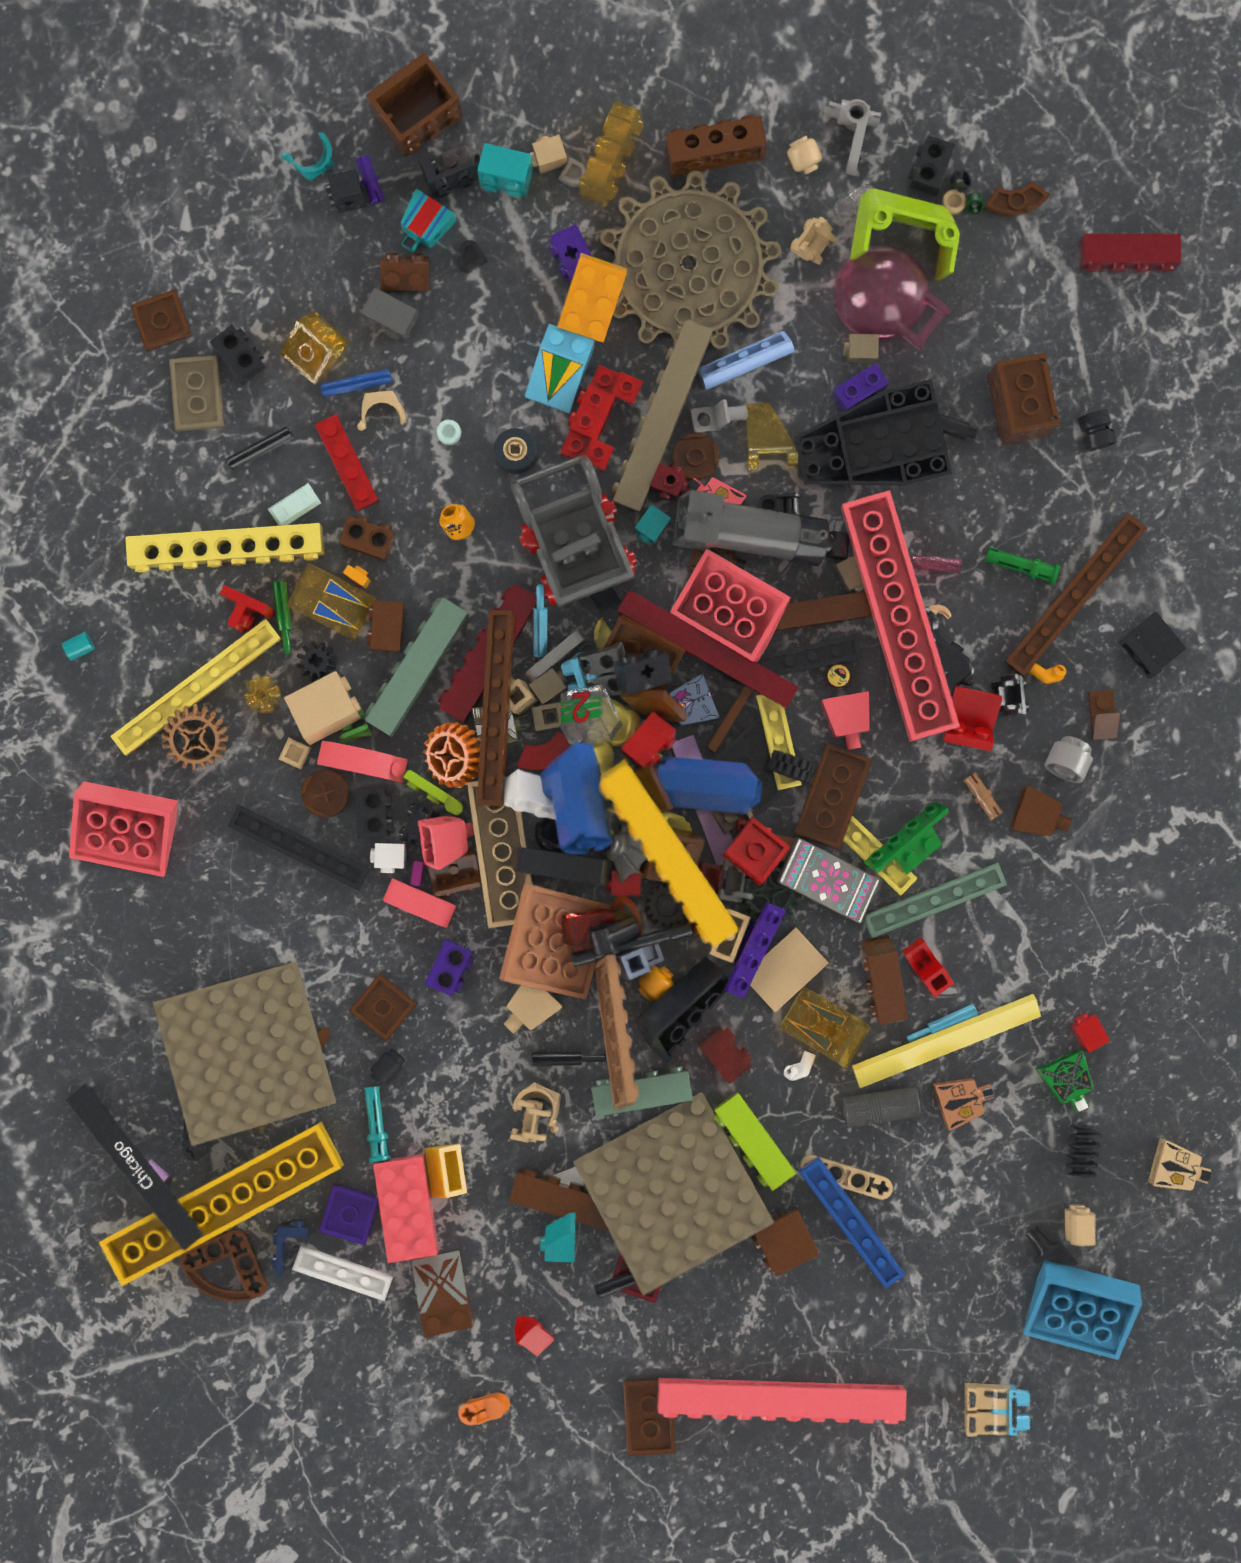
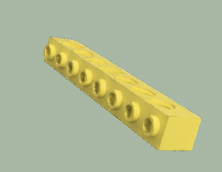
M320 523L128 536L126 537L127 566L135 569V572H149L150 568L159 567L161 571L174 570V566H183L184 569L198 568V564H207V567H221L222 563L231 562V565L240 566L246 565V561L253 560L256 561V564L270 563V559H280V562H292L295 557H304V560H318V556H324L323 527ZM296 538H303L304 544L300 549L292 547V543ZM274 539L279 540V548L275 551H270L268 549L269 542ZM249 541H254L255 549L249 553L245 552V544ZM224 543L231 544V550L227 554H221L220 548ZM206 545V553L202 556H197L196 550L198 546ZM177 546H182V555L174 558L172 556L173 549ZM153 548H158V556L155 559H149V551Z

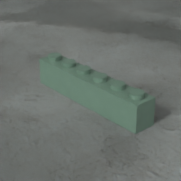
M444 597L441 601L436 600L430 609L432 615L428 622L423 621L417 630L419 636L416 641H411L404 651V654H406L402 663L399 661L396 663L391 671L392 679L389 683L385 682L378 692V695H380L376 704L372 702L365 712L367 716L365 721L391 737L394 736L469 617L468 612Z

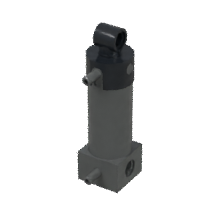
M690 490L678 498L673 546L701 551L717 547L785 559L790 562L819 566L824 557L835 560L848 559L850 546L848 533L830 531L827 519L723 502V495Z

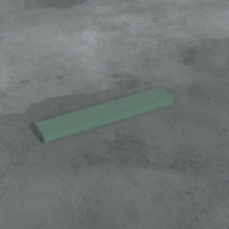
M995 863L867 913L863 919L870 937L874 938L1007 886L999 863Z

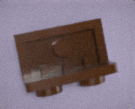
M397 252L386 253L380 260L381 290L429 291L430 257L424 256L423 253H411L410 256H400V253Z
M474 850L468 851L465 855L442 869L437 870L427 866L435 897H448L455 892L463 890L473 891L482 886L480 869Z

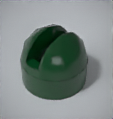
M971 193L967 196L965 201L966 211L970 214H978L984 210L985 201L980 193Z

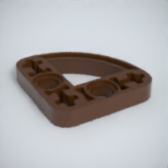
M232 1229L199 1244L180 1256V1265L187 1278L199 1290L213 1298L230 1302L247 1301L261 1296L267 1289V1279L249 1236L243 1229ZM233 1234L243 1238L240 1242L241 1249L243 1250L247 1247L248 1251H243L236 1256L235 1252H238L240 1249L236 1243H231V1240L234 1238ZM216 1243L220 1246L221 1253L219 1256L214 1257L208 1253V1246L210 1244ZM199 1248H202L204 1257L195 1261V1266L192 1263L187 1264L188 1254H191L192 1257L201 1253ZM230 1256L244 1289L235 1290L220 1287L206 1279L198 1269ZM241 1257H250L253 1261L252 1268L243 1269L240 1266ZM254 1270H257V1273L253 1275L255 1281L262 1283L258 1292L255 1288H250V1285L253 1283L251 1276L247 1279L245 1278V1275L252 1273Z

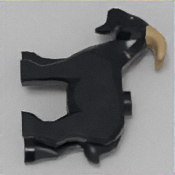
M943 605L926 606L925 611L952 698L956 686L961 684L971 686L975 683L972 681L974 668L970 659L962 653L964 648L954 641L949 644L940 637L937 613L949 619L951 612Z

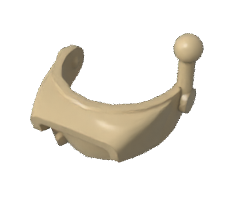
M393 390L364 394L361 413L362 420L357 425L360 431L366 429L365 415L367 410L377 403H387L393 406L400 415L401 425L406 423L405 411Z
M534 1082L517 1095L512 1109H514V1112L518 1111L516 1110L518 1099L528 1100L537 1097L545 1099L553 1108V1114L548 1127H550L552 1133H557L559 1128L556 1125V1118L560 1107L561 1094Z

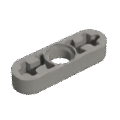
M579 629L576 630L525 673L526 677L532 683L548 670L555 667L586 640Z

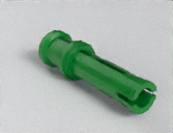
M992 547L988 548L984 561L1028 574L1030 579L1038 578L1048 581L1053 586L1060 570V565L1058 564L1053 566L1041 562L1039 558L1030 560Z

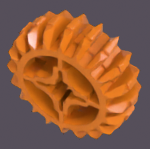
M458 722L444 723L434 728V732L428 734L429 740L424 742L428 748L423 751L427 755V759L423 762L428 763L429 768L427 771L433 772L432 779H439V785H446L449 788H460L467 785V782H474L473 779L479 776L480 747L478 743L481 739L475 738L476 731H469V725H461Z

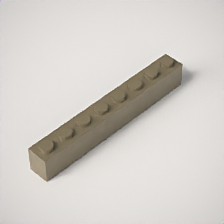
M687 319L684 325H678L674 336L678 340L674 348L670 346L665 358L666 361H669L666 370L661 369L656 380L659 387L656 393H651L647 403L650 406L647 415H642L638 428L641 429L639 437H633L629 447V451H632L629 461L625 459L620 469V473L623 474L620 483L615 482L611 496H614V503L641 513L658 465L665 454L713 335L712 329Z

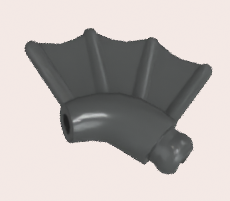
M619 823L615 826L616 832H614L613 846L605 853L607 858L613 861L618 877L623 883L629 875L640 873L641 864L647 857L642 851V841L640 839L635 841L628 831L627 824Z

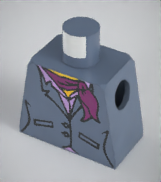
M703 674L668 694L687 713L686 721L678 722L680 727L719 719Z

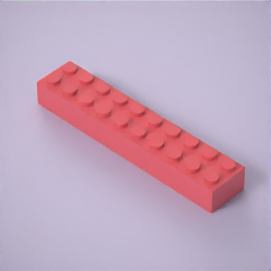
M890 490L842 504L841 512L909 742L960 727Z

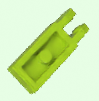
M408 770L404 775V778L408 780L407 786L417 792L420 788L429 793L426 798L437 805L443 802L446 811L459 816L463 812L464 807L461 802L412 770Z

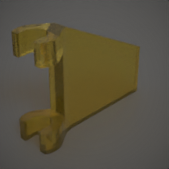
M745 404L748 410L746 425L749 469H758L759 454L786 453L787 467H797L798 456L796 446L771 404Z

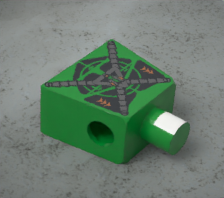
M1077 1049L1036 1069L1058 1102L1064 1104L1071 1101L1075 1112H1080L1089 1107L1084 1094L1093 1090V1084L1083 1051Z

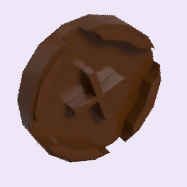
M328 769L310 774L303 782L301 789V798L306 809L313 815L324 818L333 817L341 813L347 806L350 797L349 785L345 778L336 771Z

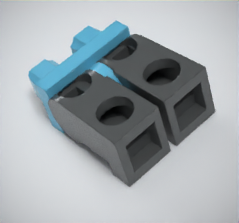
M622 642L600 649L579 652L573 658L561 664L563 675H575L576 682L568 685L571 698L572 693L590 691L589 698L598 696L602 698L622 694L617 687L613 664L615 661L622 660L621 657L626 655Z

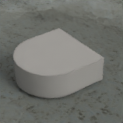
M570 157L559 176V180L570 187H580L586 182L587 170L582 163Z

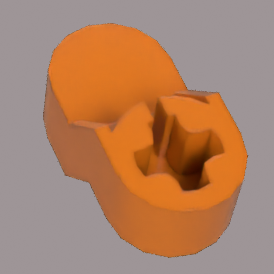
M490 1393L480 1398L466 1401L459 1408L458 1415L460 1420L466 1425H479L489 1420L501 1418L509 1410L510 1401L503 1393Z

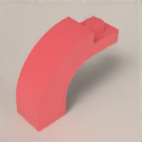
M322 741L317 764L403 783L408 759L359 747Z

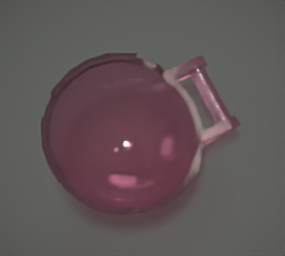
M874 245L868 247V251L857 259H848L837 274L833 288L836 311L842 322L856 334H879V341L880 339L894 338L900 335L920 350L926 345L925 340L943 317H948L951 313V309L929 292L928 280L920 263L911 254L901 248L890 245ZM928 304L936 312L919 334L916 335L909 329L919 321Z

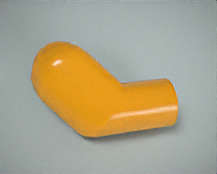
M1035 663L1028 673L1044 684H1051L1064 679L1066 668L1063 665H1056L1055 667L1044 669Z

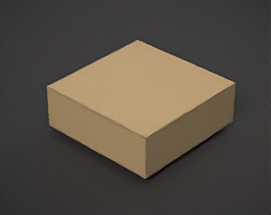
M288 737L279 760L302 770L311 747Z

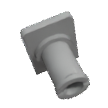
M724 399L713 407L691 409L690 415L693 432L719 431L728 425L730 421H745L748 417L747 407L745 405L728 407L727 400ZM703 413L709 417L708 426H701L698 423L697 417L699 414Z

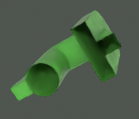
M361 707V710H359L358 713L361 719L365 718V714ZM352 724L342 729L344 734L339 738L341 743H348L359 738L370 737L372 732L367 724L353 729Z

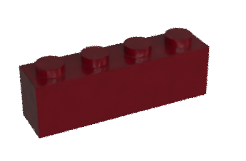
M1084 234L1080 239V269H1087L1088 272H1099L1102 269H1111L1112 272H1123L1126 269H1135L1136 272H1147L1150 269H1159L1160 272H1172L1182 262L1181 234Z

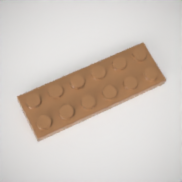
M606 955L595 964L594 970L614 1110H621L636 1103L638 1087L633 1082L632 1074L635 1072V1065L633 1059H630L629 1054L631 1038L626 1032L628 1016L626 1010H623L624 989L619 983L621 967L619 961H616V955Z

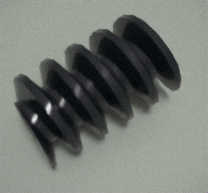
M1072 1124L1071 1127L1077 1130V1133L1070 1134V1137L1076 1140V1143L1069 1144L1068 1147L1074 1149L1075 1153L1067 1154V1157L1074 1161L1066 1164V1167L1072 1169V1172L1066 1174L1085 1178L1096 1177L1097 1173L1090 1168L1098 1167V1163L1092 1159L1098 1158L1099 1153L1093 1149L1099 1148L1101 1144L1094 1139L1101 1138L1102 1134L1095 1130L1098 1128Z

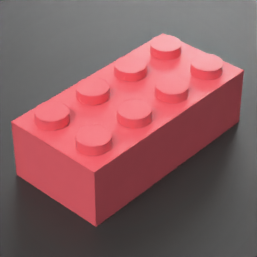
M425 1153L375 1162L373 1166L388 1263L437 1255L439 1246Z

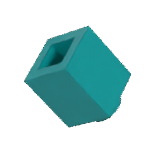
M651 504L635 527L636 538L646 545L649 542L655 545L671 523V518Z

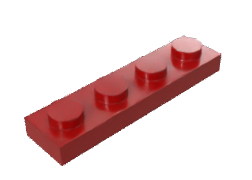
M337 414L315 424L357 512L379 502Z

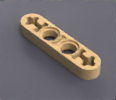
M804 1156L800 1161V1168L818 1156ZM820 1157L824 1163H827L826 1167L828 1169L831 1167L841 1169V1176L837 1181L844 1189L877 1199H886L893 1192L892 1183L882 1175ZM862 1174L864 1176L865 1182L861 1187H854L852 1185L851 1178L853 1175ZM869 1177H873L871 1182L878 1185L881 1184V1181H885L884 1185L888 1187L887 1191L883 1190L881 1194H878V1190L870 1186V1191H866L869 1186Z

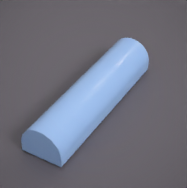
M782 331L699 367L697 374L703 388L708 390L794 352V347L791 339Z

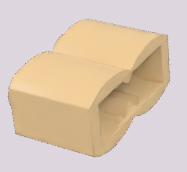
M1070 1204V1208H1065V1240L1070 1241V1244L1076 1246L1095 1245V1213L1090 1212V1208H1085L1083 1204Z

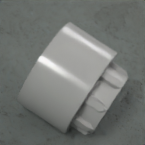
M1065 736L1061 741L1054 743L1044 766L1049 772L1061 779L1073 783H1082L1093 761L1090 755L1091 747L1078 738Z

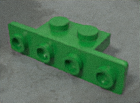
M937 802L927 805L917 817L910 820L896 835L891 836L882 847L874 851L864 861V864L878 873L894 860L902 873L909 874L942 845L932 826L943 818L949 810Z

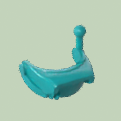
M323 132L318 133L323 143V154L315 165L302 167L295 163L289 153L284 152L281 155L282 160L287 161L289 164L291 163L309 181L334 165L331 144Z

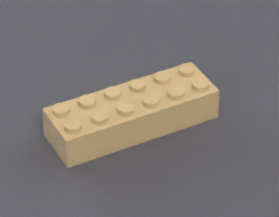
M478 781L467 782L488 928L514 925L524 883L533 885L531 874L514 871L517 848H527L523 814L511 807L504 806V803L503 806L477 805Z

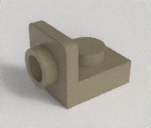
M752 808L745 815L725 814L723 812L712 813L723 834L737 827V819L749 820L753 817Z

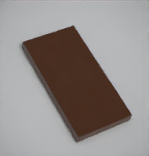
M827 743L794 835L840 851L873 759Z

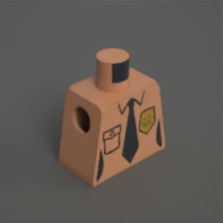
M972 1078L932 1084L945 1127L949 1131L984 1114L982 1102L994 1098L990 1084L977 1088Z

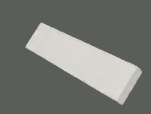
M303 1245L299 1247L292 1268L294 1271L382 1301L386 1300L393 1279L391 1275Z

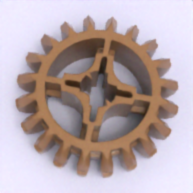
M195 704L193 711L190 712L189 707L186 705L183 707L184 714L178 709L175 710L176 718L169 716L167 721L170 724L163 725V730L168 733H163L161 739L168 741L163 743L162 747L163 749L171 748L166 754L167 757L176 755L173 763L177 764L182 760V768L184 769L188 763L192 764V770H196L198 763H200L202 769H206V761L214 765L215 759L213 756L221 759L222 754L219 750L225 751L227 748L224 743H221L228 741V736L223 735L227 731V727H218L223 722V719L218 718L214 720L216 716L215 711H212L210 715L206 714L208 709L206 706L203 707L202 712H199L198 705ZM188 720L202 721L195 727L183 724V722ZM208 726H210L215 735L213 746L209 744V740L204 735ZM176 729L185 738V743L181 749L175 740ZM199 731H200V735H199V739H198L199 741H198V742H197V740H196L195 742L192 741V742L189 744L190 738H191V733H192L193 736H194V733H197V734H198ZM194 748L207 751L200 755L188 754Z

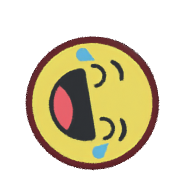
M843 664L832 665L826 673L828 684L837 689L845 687L851 679L850 670Z

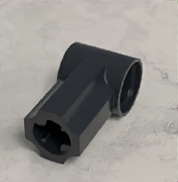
M629 915L610 924H598L589 929L592 946L596 955H604L614 951L616 945L637 937L639 932L638 924Z

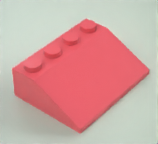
M706 549L670 613L751 661L758 662L768 646L791 597Z
M83 781L74 793L69 858L164 877L176 825L178 800Z

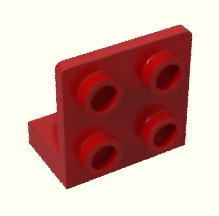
M956 686L953 691L952 702L960 727L943 732L944 742L992 751L994 744L993 729L1003 700L1002 696Z

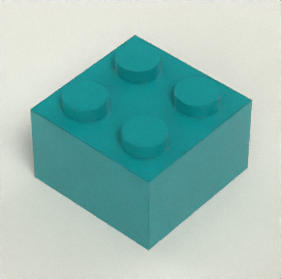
M484 143L477 170L480 186L484 190L496 193L497 190L507 192L506 194L513 198L527 197L533 174L532 154Z

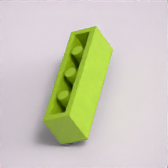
M738 1091L714 1108L717 1113L714 1119L720 1127L726 1126L731 1134L728 1138L735 1148L740 1146L746 1153L742 1156L750 1168L755 1166L760 1174L756 1177L764 1188L769 1186L773 1191L796 1174Z

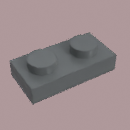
M594 533L553 552L552 556L558 566L563 564L565 567L577 561L576 557L583 554L590 556L598 552V547L603 544L598 534Z

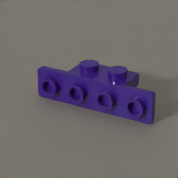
M767 902L757 922L754 920L750 921L735 959L731 963L735 968L725 987L726 992L741 998L745 997L785 914L783 908Z

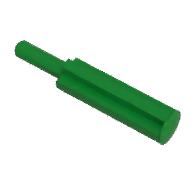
M279 580L272 582L278 631H282L284 653L291 654L289 630H292L287 584L286 581Z

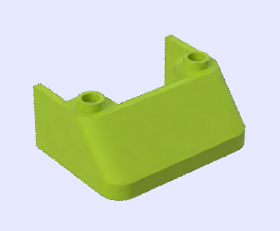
M869 189L862 194L859 201L850 259L855 260L868 251L871 229L884 230L892 221L935 231V238L940 244L934 280L939 281L954 272L960 233L948 208L878 189Z

